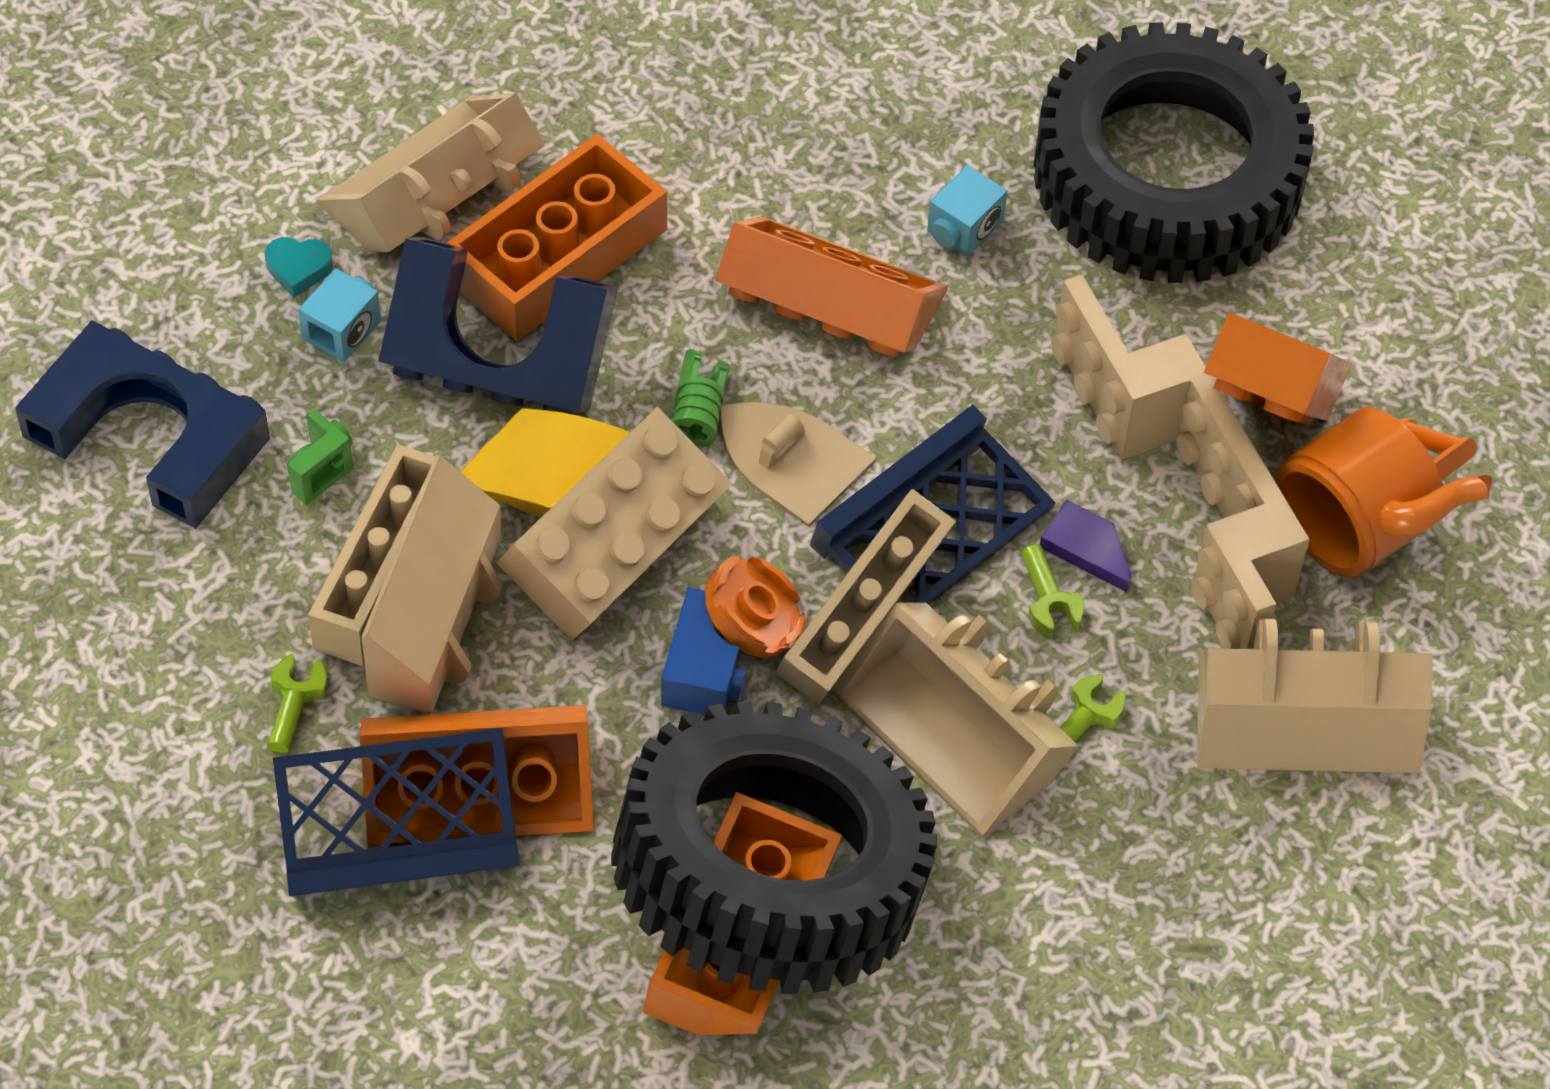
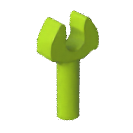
M1033 544L1027 546L1022 550L1021 554L1039 596L1038 601L1032 603L1029 608L1028 618L1032 627L1046 638L1051 639L1054 632V622L1050 613L1060 611L1068 617V623L1072 630L1078 632L1084 612V601L1081 594L1078 592L1060 591L1041 545Z
M293 654L286 656L274 667L271 674L272 688L281 693L283 700L267 744L268 749L271 751L288 753L304 704L312 700H323L326 698L328 682L322 660H316L310 678L303 682L293 680L296 671L295 656Z
M1102 674L1080 679L1072 687L1071 701L1075 703V711L1059 728L1074 742L1093 725H1102L1109 729H1114L1122 719L1126 698L1125 691L1118 692L1107 704H1098L1092 700L1102 688L1104 678Z

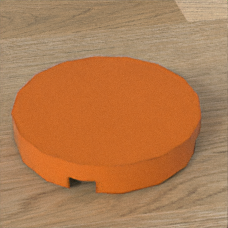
M741 555L731 556L709 575L704 589L706 608L713 623L731 644L739 646V649L746 654L764 659L781 656L794 645L803 633L806 625L805 611L800 615L796 604L800 600V596L795 586L785 574L766 560L754 556L749 560L739 559Z

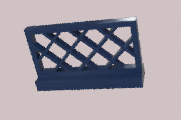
M972 404L820 519L815 527L810 546L823 559L830 555L848 573L857 560L847 549L858 541L871 543L879 533V531L874 529L881 523L882 527L885 525L911 489L928 500L929 487L935 482L957 484V506L932 503L951 518H957L956 539L944 538L936 549L956 552L955 568L949 573L926 571L925 564L913 580V582H917L916 598L910 603H927L930 605L1052 510L1056 502L984 428L987 418ZM981 448L995 463V476L967 473V458ZM958 465V472L951 471ZM966 486L995 489L994 510L965 507ZM1003 490L1023 492L1035 506L1026 513L1003 511ZM965 519L994 522L993 539L987 543L965 541ZM1002 523L1011 524L1002 531ZM964 553L972 554L964 560ZM925 583L933 584L925 591Z
M502 728L273 757L289 896L520 866ZM492 741L494 766L480 784L453 764L468 744ZM458 746L448 759L435 750V748ZM426 750L444 764L423 791L396 771L412 751ZM401 753L391 767L377 757ZM368 757L386 771L385 775L366 799L339 779L353 759ZM344 760L334 774L319 764ZM311 765L327 777L329 781L311 804L307 806L289 792L286 768ZM448 769L475 788V791L455 816L428 796ZM495 775L499 799L485 789ZM391 776L419 796L398 824L371 804ZM334 783L361 803L360 807L341 831L314 811L315 807ZM483 794L500 807L503 832L478 835L460 820L479 795ZM290 801L304 811L294 825ZM423 801L451 821L435 841L421 842L403 828ZM366 808L393 828L379 848L364 850L346 836ZM308 816L336 836L321 856L297 859L294 834ZM455 826L469 835L446 839ZM398 833L412 843L389 846ZM341 841L354 850L331 854Z

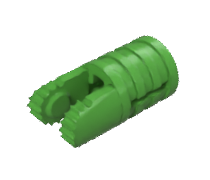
M689 348V350H686L671 421L696 446L705 447L712 444L716 438L719 414L724 399L730 364L719 360L716 366L713 367L709 379L698 377L702 353Z

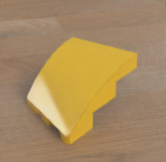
M522 408L478 451L460 472L494 501H501L541 518L630 432L581 416Z

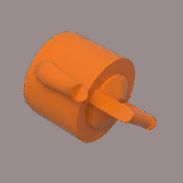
M1372 407L1356 410L1285 459L1274 476L1275 483L1310 539L1306 553L1324 569L1342 577H1355L1370 571L1424 531L1437 524L1453 509L1469 502L1489 498V490L1492 486V478L1487 474L1464 477L1443 486L1442 480L1475 455L1477 446L1473 439L1468 437L1459 438L1418 425L1409 418L1399 421L1391 414ZM1427 450L1438 453L1440 455L1432 459Z

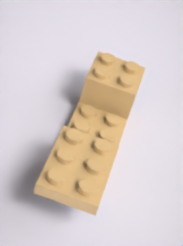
M1081 274L1063 280L1060 303L1056 305V332L1051 337L1055 358L1059 364H1067L1074 375V387L1078 398L1083 404L1090 403L1097 415L1096 422L1101 438L1106 444L1113 443L1121 459L1176 441L1179 454L1184 463L1194 465L1201 477L1200 485L1206 501L1212 506L1217 505L1224 518L1206 524L1201 549L1198 550L1197 554L1198 563L1195 576L1191 580L1192 593L1198 606L1201 609L1208 608L1216 622V634L1222 648L1254 649L1257 621L1259 619H1272L1276 604L1295 596L1310 540L1223 394L1221 391L1213 388L1214 379L1212 376L1203 373L1206 366L1188 336L1183 334L1128 353L1084 276Z

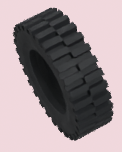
M1163 22L1149 23L1148 34L1140 36L1136 25L1122 28L1121 41L1119 42L1116 41L1111 32L1098 37L1096 51L1086 43L1077 49L1075 62L1067 58L1060 65L1059 76L1051 78L1047 87V95L1043 97L1034 157V181L1036 189H1041L1039 201L1044 211L1052 209L1050 222L1057 231L1069 226L1067 241L1077 249L1088 241L1090 243L1088 258L1100 264L1107 254L1113 256L1112 270L1126 275L1129 265L1133 264L1141 266L1139 279L1154 281L1155 270L1168 271V283H1182L1184 271L1193 270L1196 282L1209 281L1213 267L1218 266L1223 277L1237 272L1239 258L1250 267L1260 260L1262 248L1268 253L1272 252L1279 244L1280 235L1286 236L1292 228L1294 216L1297 217L1314 148L1312 146L1314 126L1313 124H1308L1311 114L1307 102L1299 103L1301 90L1295 81L1284 85L1287 71L1279 63L1265 69L1268 54L1257 47L1249 55L1242 53L1245 40L1234 35L1230 37L1227 44L1217 42L1219 30L1206 26L1202 37L1190 35L1191 24L1178 22L1175 34L1165 33ZM1150 103L1181 104L1206 111L1227 122L1250 144V151L1236 171L1214 184L1189 189L1157 186L1130 174L1113 159L1102 138L1101 121L1115 112L1132 106Z
M751 701L735 703L732 715H727L722 704L707 706L703 721L693 710L681 715L678 728L669 722L659 729L657 740L650 737L643 745L641 755L636 757L631 769L611 852V866H617L614 875L617 890L626 889L623 903L630 914L642 911L639 927L648 936L660 930L664 931L660 946L662 949L674 956L684 947L690 951L687 966L702 972L708 962L720 967L717 980L733 985L736 973L750 976L749 989L765 992L769 979L780 980L782 994H798L802 980H808L813 993L829 991L834 975L843 987L857 982L861 969L870 976L880 969L884 957L890 961L897 954L901 942L906 941L935 860L937 834H932L936 823L933 811H924L928 798L922 788L909 790L914 777L906 766L891 770L894 755L884 746L873 753L867 750L870 736L857 729L850 738L841 734L840 730L843 722L828 716L824 726L810 722L813 710L797 707L795 717L783 716L781 703L766 702L763 713H754ZM736 792L750 798L767 799L794 806L812 814L834 828L850 843L859 857L844 870L815 880H785L759 874L736 863L712 843L701 826L697 814V806L715 800L734 798Z

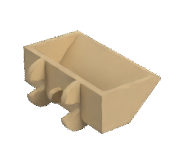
M517 93L471 96L318 198L316 203L369 252H390L405 242V238H410L419 231L436 240H440L448 235L451 230L450 222L446 215L448 211L489 183L506 192L515 189L521 183L520 172L516 165L541 149L545 144Z
M441 455L436 456L433 460L361 637L368 697L430 714L433 713L444 682L461 683L469 675L472 664L459 643L475 602H494L498 599L503 587V583L491 565L502 536L500 505Z
M896 602L834 685L831 692L968 825L984 838L1047 788L1079 746L1045 715L1054 703L1059 689L1049 679L1042 686L1035 680H1030L1017 688L1003 675L1010 665V660L1000 653L989 662L976 649L981 645L989 631V623L981 615H978L973 621L965 615H960L947 623L927 603Z
M1259 619L1256 625L1254 649H1199L1197 767L1419 773L1432 712L1433 653L1380 652V634L1376 621L1358 622L1354 638V652L1324 651L1323 629L1310 630L1309 650H1278L1276 619Z

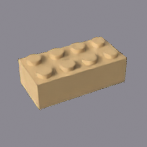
M657 406L519 538L496 564L570 639L574 640L680 537L732 483Z

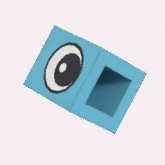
M966 165L930 201L927 232L932 234L935 241L941 246L954 248L968 257L1004 221L1008 190Z
M337 268L331 272L298 309L302 339L342 362L349 358L381 322L378 291L365 279L351 277Z

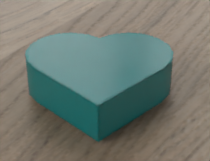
M281 237L272 240L265 249L267 270L293 298L327 277L333 268L331 249L328 244L321 240L308 239L299 242L294 238Z

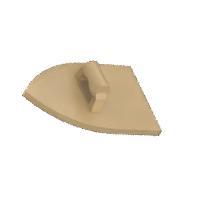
M758 402L722 405L723 440L731 461L739 473L761 494L808 527L876 462L875 456L829 424L804 411L778 404Z

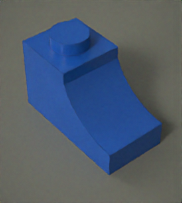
M688 587L661 677V706L688 712L694 710L697 714L705 715L707 706L722 704L727 713L731 700L740 702L742 699L747 670L739 668V646L728 644L714 630L706 608L705 591Z

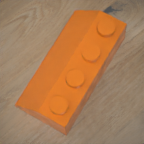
M764 216L733 223L715 278L716 282L729 286L727 293L737 299L751 303H757L758 298L776 304L774 311L782 316L803 321L806 315L822 321L821 329L827 333L847 339L851 338L852 333L871 340L869 344L871 349L894 357H898L900 351L905 353L917 347L948 289V285Z
M586 705L363 718L361 721L360 746L502 728L515 836L594 831L589 728ZM492 741L468 744L453 764L480 784L494 766ZM458 746L435 748V750L448 759ZM426 750L412 751L396 771L423 791L444 764ZM401 753L377 757L391 767ZM368 757L361 758L365 799L386 773L385 770ZM448 769L428 796L455 816L475 791V788ZM495 775L485 789L499 799ZM391 776L371 804L398 824L419 796ZM483 794L479 795L460 820L478 835L503 832L500 807ZM423 801L403 828L421 842L435 841L451 821ZM366 808L367 845H381L393 828ZM455 826L446 839L469 835ZM398 833L391 844L411 842Z
M736 792L713 844L727 857L754 872L778 879L804 881L825 878L842 835ZM684 947L674 956L665 950L663 951L648 984L643 1008L644 1014L695 1035L758 1033L780 980L769 979L765 992L749 989L750 976L736 973L733 985L717 980L720 967L708 962L702 972L687 966L690 951Z

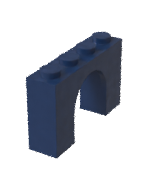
M423 237L405 238L378 362L393 365V374L408 379L423 380L424 374L443 378L442 386L450 390L463 393H473L474 387L493 391L492 400L508 405L523 406V401L528 400L543 404L542 410L571 415L590 409L618 287L569 274L556 277L545 329L537 347L527 358L517 364H496L483 359L467 345L457 323L456 306L469 249Z
M91 320L15 407L22 437L66 459L103 416L118 407L131 403L150 402L173 409L186 420V426L177 441L146 476L152 506L196 529L269 441L266 410L253 398L246 395L238 396L220 387L207 374H195L176 364L166 353L159 350L151 351L133 342L122 330L117 328L108 329Z

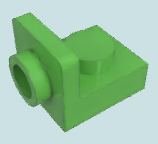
M317 410L306 416L311 444L300 448L292 460L287 463L292 494L305 505L309 504L354 469L351 452L353 441L350 434L341 423L336 420L328 421Z

